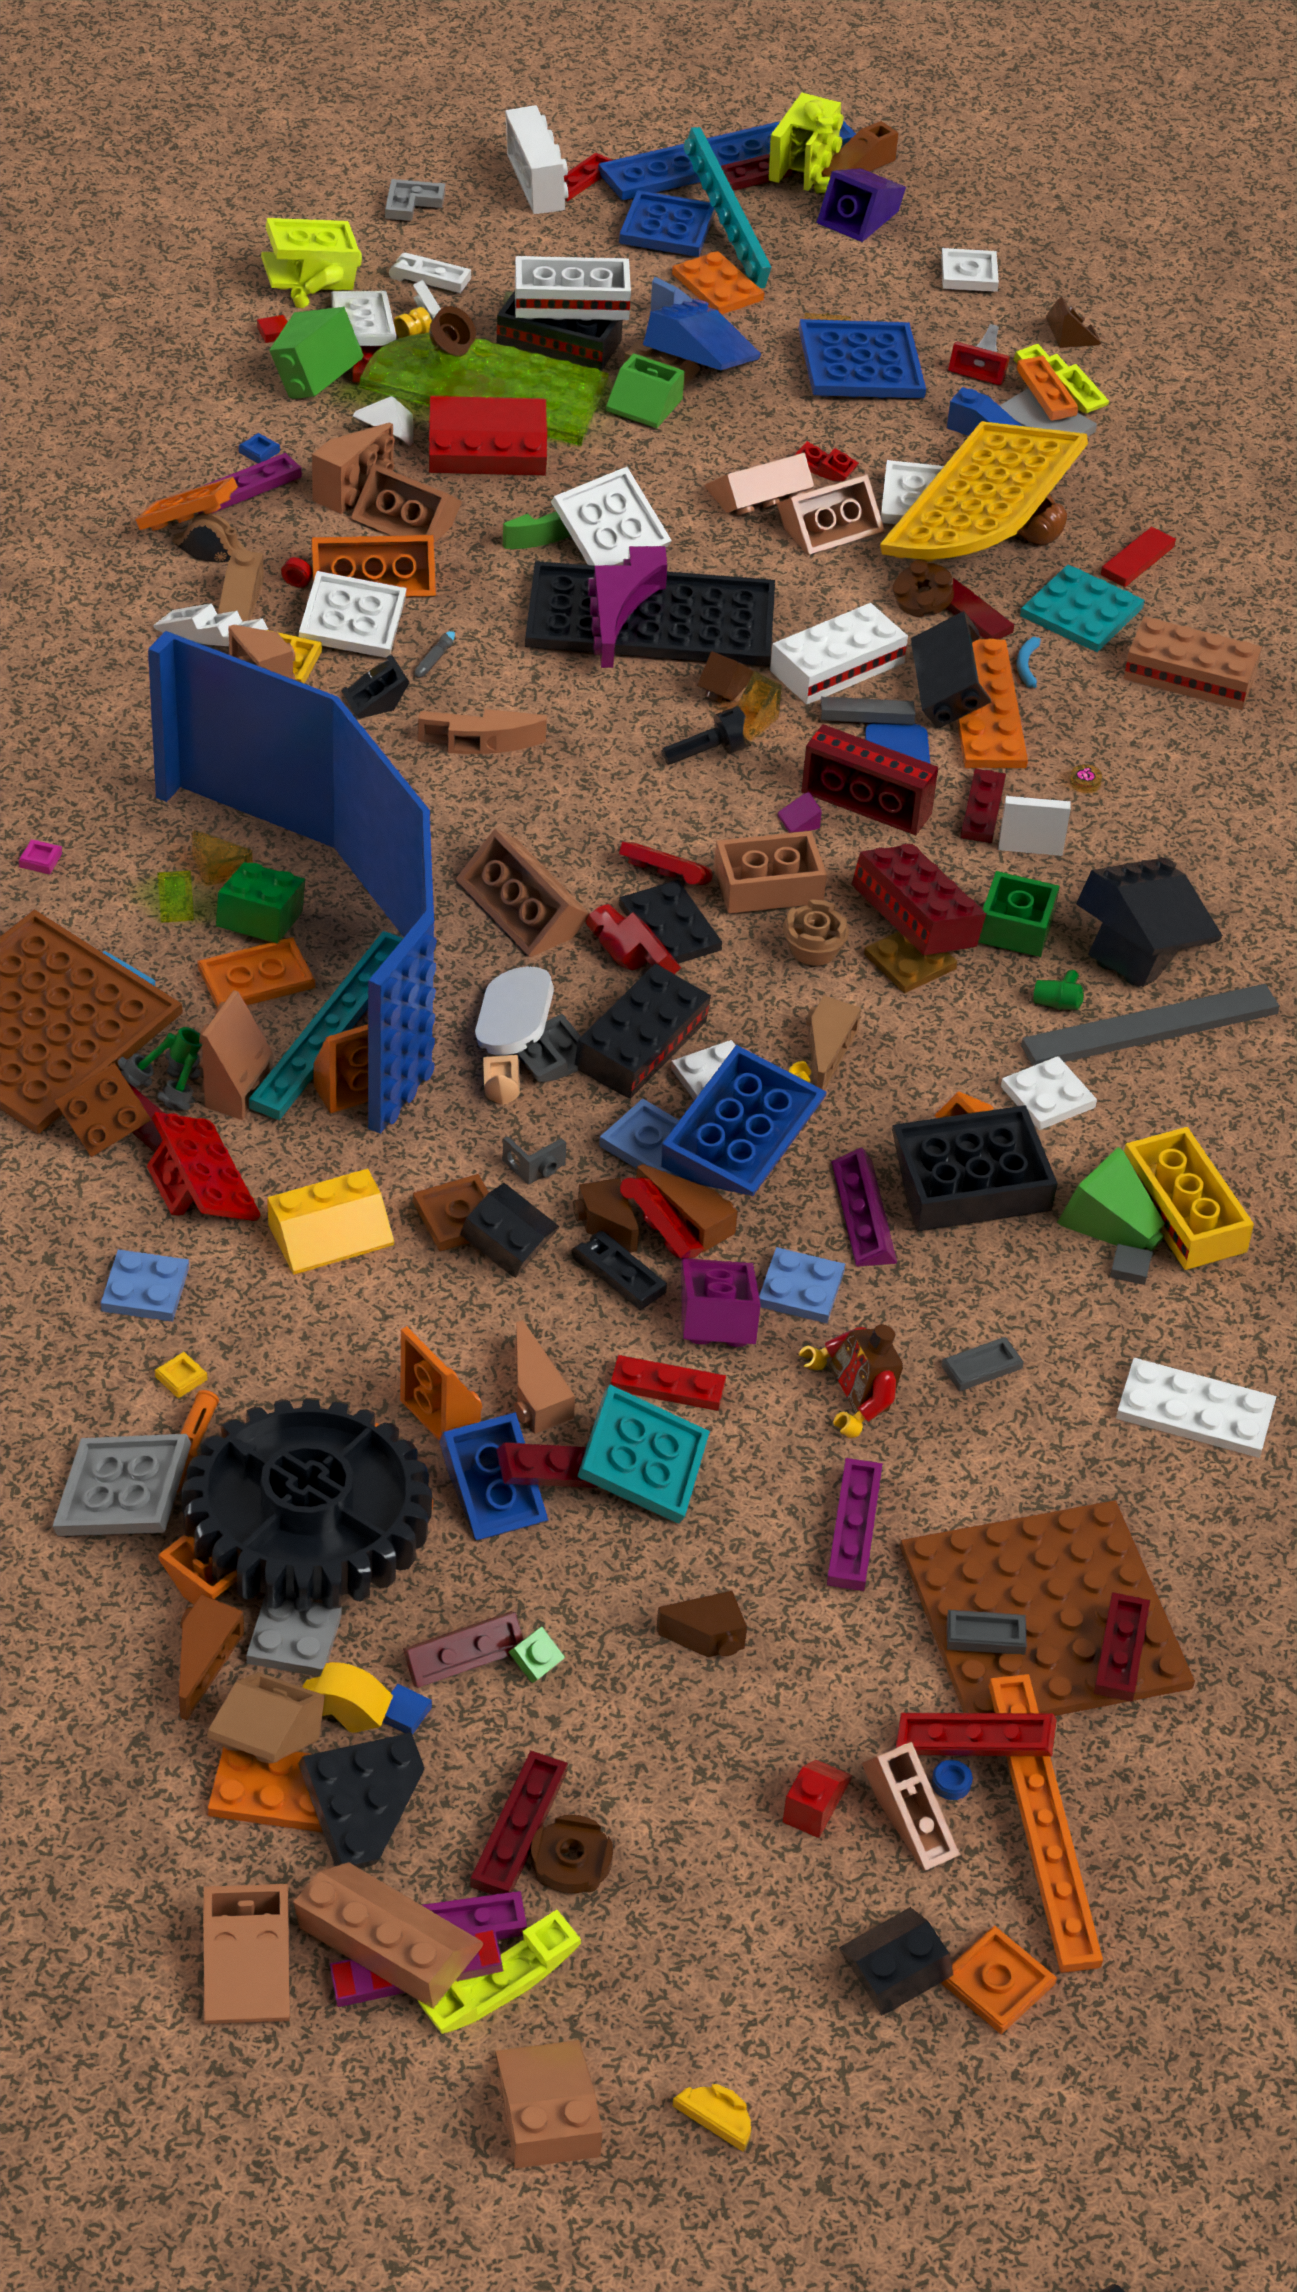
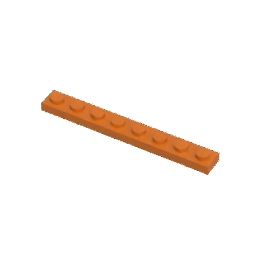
M1029 1674L990 1679L988 1687L995 1713H1039ZM1006 1756L1060 1973L1101 1968L1103 1957L1051 1757Z

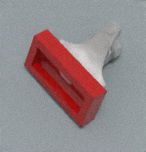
M990 324L986 334L977 346L958 341L955 342L948 371L1002 385L1005 380L1010 356L997 353L996 338L998 326Z

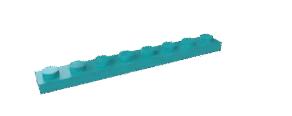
M691 127L688 139L684 142V152L688 155L693 165V170L697 173L702 188L706 191L710 204L714 207L719 217V222L723 225L728 240L732 243L737 258L745 269L746 276L759 288H765L772 267L701 127Z
M382 931L249 1098V1109L280 1121L313 1079V1063L326 1037L351 1030L368 1009V980L401 942L402 937Z

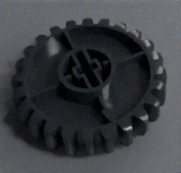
M305 1398L301 1408H293L291 1402L286 1399L277 1400L274 1403V1412L267 1414L262 1407L250 1408L246 1410L245 1424L237 1419H228L221 1424V1437L216 1435L210 1436L202 1442L201 1455L192 1458L187 1468V1481L182 1488L185 1536L194 1538V1556L203 1564H209V1557H212V1576L215 1581L219 1582L226 1575L237 1570V1595L244 1599L254 1598L259 1592L265 1593L266 1607L276 1609L282 1606L285 1599H292L297 1611L308 1612L312 1608L313 1600L321 1599L326 1608L330 1610L341 1607V1595L349 1594L355 1601H364L370 1598V1583L379 1588H388L395 1583L396 1570L409 1569L414 1563L416 1549L423 1547L427 1540L428 1523L432 1516V1492L429 1487V1472L426 1465L418 1461V1450L411 1441L399 1440V1428L393 1423L385 1422L375 1427V1413L368 1409L359 1410L353 1416L348 1414V1404L343 1401L337 1400L332 1402L329 1409H322L317 1398Z

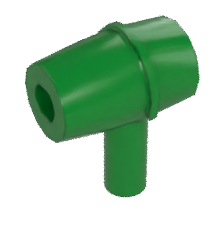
M1068 970L1062 981L1037 980L1033 996L1034 1003L1055 1008L1059 1011H1078L1084 998L1082 985L1076 984L1079 974L1075 970Z

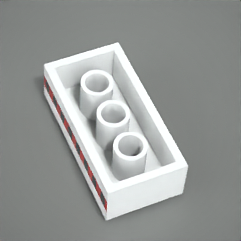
M516 256V318L581 319L585 321L592 319L610 321L629 320L631 297L629 259Z
M869 603L773 643L770 671L807 705L821 699V696H829L904 664L908 635L872 603Z

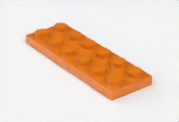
M978 639L972 642L978 680L990 696L991 703L957 719L964 768H1027L1028 757L1006 640Z

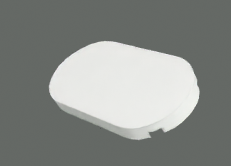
M520 967L502 973L490 982L486 988L475 1029V1035L481 1049L486 1048L487 1052L493 1055H511L526 1049V1043L531 1040L536 1043L541 1038L554 992L551 976L546 970L538 967Z

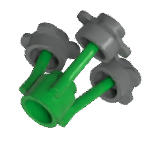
M182 1027L176 1035L168 1033L164 1041L147 1057L140 1054H134L128 1060L121 1057L118 1060V1065L122 1068V1075L134 1087L139 1085L149 1087L152 1084L150 1077L154 1073L150 1063L167 1048H170L165 1054V1058L169 1062L167 1073L173 1078H180L179 1081H168L166 1086H163V1092L158 1093V1098L173 1110H189L190 1103H194L195 1098L192 1096L194 1090L186 1082L188 1078L196 1080L200 1076V1070L197 1069L200 1060L198 1052L202 1047V1044L199 1043L200 1033L192 1028Z

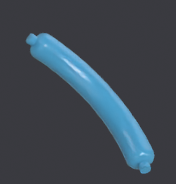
M1031 637L1020 648L1016 659L1019 677L1028 688L1037 687V679L1031 673L1028 661L1032 652L1040 646L1041 639L1039 637Z

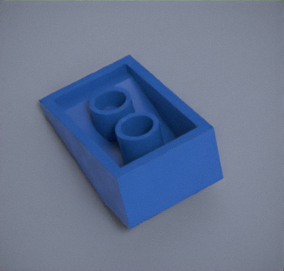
M516 1412L445 1431L439 1440L448 1474L475 1541L548 1521L538 1485L504 1484L497 1448L504 1442L525 1444Z

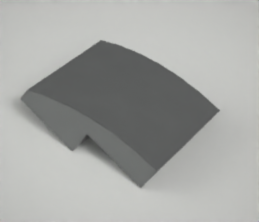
M560 1014L546 1021L543 1035L536 1043L531 1040L526 1043V1049L515 1054L518 1055V1058L538 1082L554 1081L579 1071L578 1066L574 1064L577 1043L581 1036L566 1017Z

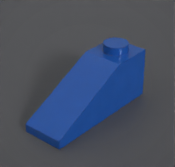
M962 387L950 401L947 428L969 436L981 421L1022 426L989 396L978 393L976 390Z

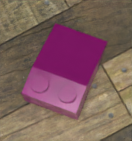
M682 1258L681 1325L683 1339H687L695 1344H709L711 1341L725 1342L733 1347L756 1344L761 1303L753 1263Z

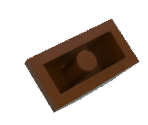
M711 651L697 686L706 690L704 696L721 703L723 698L733 701L756 676L757 672L735 660Z
M615 1178L579 1184L578 1199L573 1201V1210L576 1220L583 1221L586 1232L593 1235L601 1230L628 1252H637L639 1228L628 1198L622 1196L620 1192L621 1179Z
M731 1590L658 1607L656 1630L659 1636L703 1656H731L739 1650L745 1649L747 1625Z

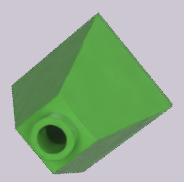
M1119 1147L1077 1186L1057 1221L1063 1227L1116 1246L1121 1244L1143 1250L1147 1248L1149 1251H1153L1165 1236L1160 1232L1165 1224L1125 1152Z

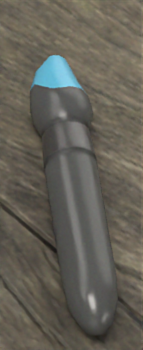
M454 631L441 635L439 642L418 664L415 669V676L417 678L425 676L445 651L452 646L455 638Z

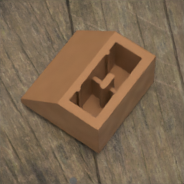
M257 1672L235 1682L209 1727L207 1738L222 1743V1746L228 1750H242L253 1754L261 1762H278L280 1759L298 1752L319 1740L325 1695Z

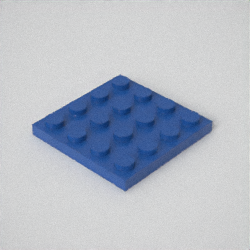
M800 319L798 330L813 395L823 397L848 396L852 398L859 396L925 398L926 386L909 322Z

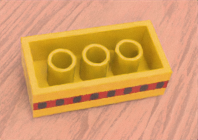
M1188 1127L1125 1144L1124 1152L1165 1223L1160 1232L1165 1235L1164 1240L1184 1270L1247 1253L1254 1223Z

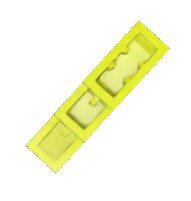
M1039 344L1016 351L1013 359L1016 363L1018 360L1044 355L1078 405L1079 411L1086 414L1109 404V400L1077 364L1068 367L1058 354L1049 356Z

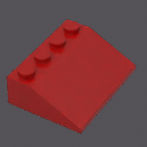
M430 396L429 473L546 476V399Z

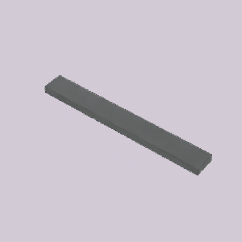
M1261 984L1023 1037L1021 1047L1032 1066L1057 1056L1063 1062L1276 1015L1279 1012L1280 1005L1267 985Z

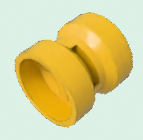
M423 307L411 310L409 315L405 313L395 317L393 322L396 335L405 343L415 340L417 335L421 337L427 335L430 331L432 319Z

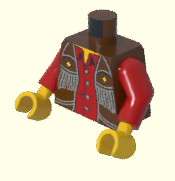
M880 1324L874 1329L857 1327L825 1342V1347L820 1350L812 1346H805L799 1352L801 1357L806 1359L812 1358L809 1363L804 1365L805 1368L810 1370H822L827 1364V1358H832L829 1365L855 1412V1415L840 1412L834 1418L833 1424L842 1428L840 1433L846 1437H858L862 1432V1422L865 1420L870 1422L880 1413L889 1411L895 1400L896 1388L903 1370V1363L892 1344L896 1335L895 1331L887 1325Z

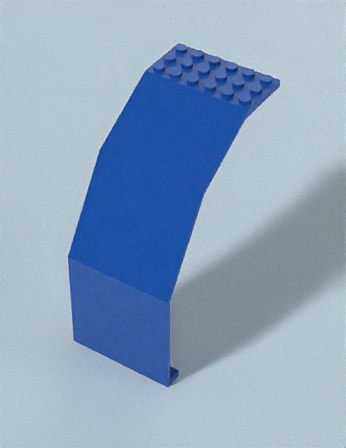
M165 631L148 648L156 798L167 802L181 787L335 848L404 937L368 980V1129L381 1134L388 1124L392 1125L396 1122L401 1107L405 1102L410 1103L414 1099L418 1086L423 1080L428 1081L435 1067L434 1062H432V1050L435 1045V1038L432 1037V1028L435 1022L433 1000L436 989L433 988V976L436 971L434 949L437 939L434 937L430 810L338 696Z

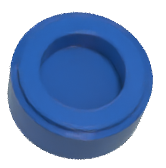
M942 1761L934 1768L932 1787L939 1796L945 1799H961L970 1792L973 1780L972 1772L967 1765L960 1761Z

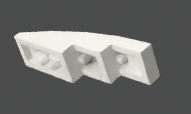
M212 603L172 610L153 625L156 630L162 633L168 631L200 644L229 646L228 626L234 624L268 630L263 618L242 621L237 611L217 614Z

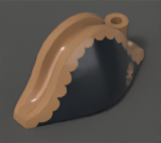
M213 513L198 514L186 530L177 533L172 539V542L183 551L205 561L229 562L233 550H246L237 540V530L232 528L222 517Z

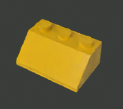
M368 1168L267 1197L268 1226L293 1275L394 1245L382 1194Z

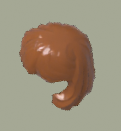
M1048 494L1030 519L1017 531V534L1035 544L1047 545L1052 543L1065 528L1067 511Z

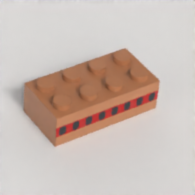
M1144 616L1128 652L1124 679L1243 710L1257 673L1262 646Z

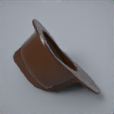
M446 306L438 311L430 324L429 331L430 340L435 347L434 350L455 357H462L467 353L476 338V327L467 313L454 306Z

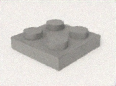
M264 1597L246 1655L247 1664L320 1677L325 1663L329 1661L342 1616V1607L330 1610L323 1603L313 1602L312 1608L308 1612H303L295 1609L294 1600L285 1599L282 1606L275 1609L266 1607Z

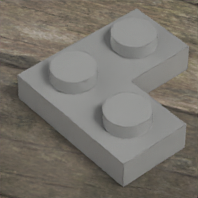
M391 179L385 207V219L412 221L415 206L442 208L445 184Z

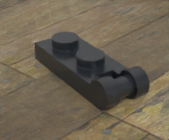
M601 1230L590 1236L588 1243H580L571 1250L572 1257L583 1267L586 1265L640 1311L667 1291V1283Z

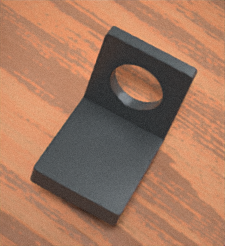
M507 1136L503 1138L502 1161L529 1185L542 1177L553 1175L558 1168L565 1165L567 1143L561 1138L529 1156ZM511 1151L517 1156L520 1167L513 1160Z

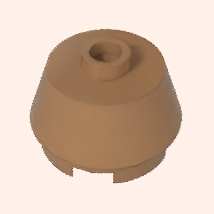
M809 900L806 906L797 909L793 906L790 909L783 923V933L790 952L796 960L807 965L819 966L831 962L837 956L848 939L849 928L846 916L842 917L841 914L835 911L836 905L823 900Z

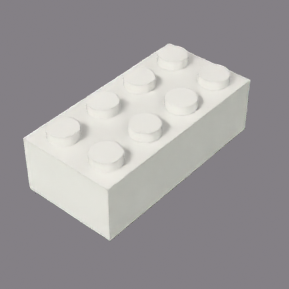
M537 105L505 110L507 155L533 214L565 210V199L569 197L566 182H564V176L568 174L567 163L565 159H561L559 145L554 144L552 130L547 129L545 115L540 114Z

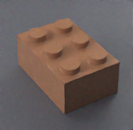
M812 831L716 841L714 872L728 914L808 905L809 900L824 901L827 874Z

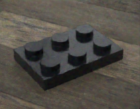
M679 880L619 897V906L624 914L628 917L634 912L646 923L678 964L722 950L721 939Z

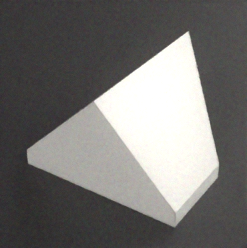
M393 396L355 411L353 417L366 427L392 423L394 439L399 438L404 444L412 445L413 414Z

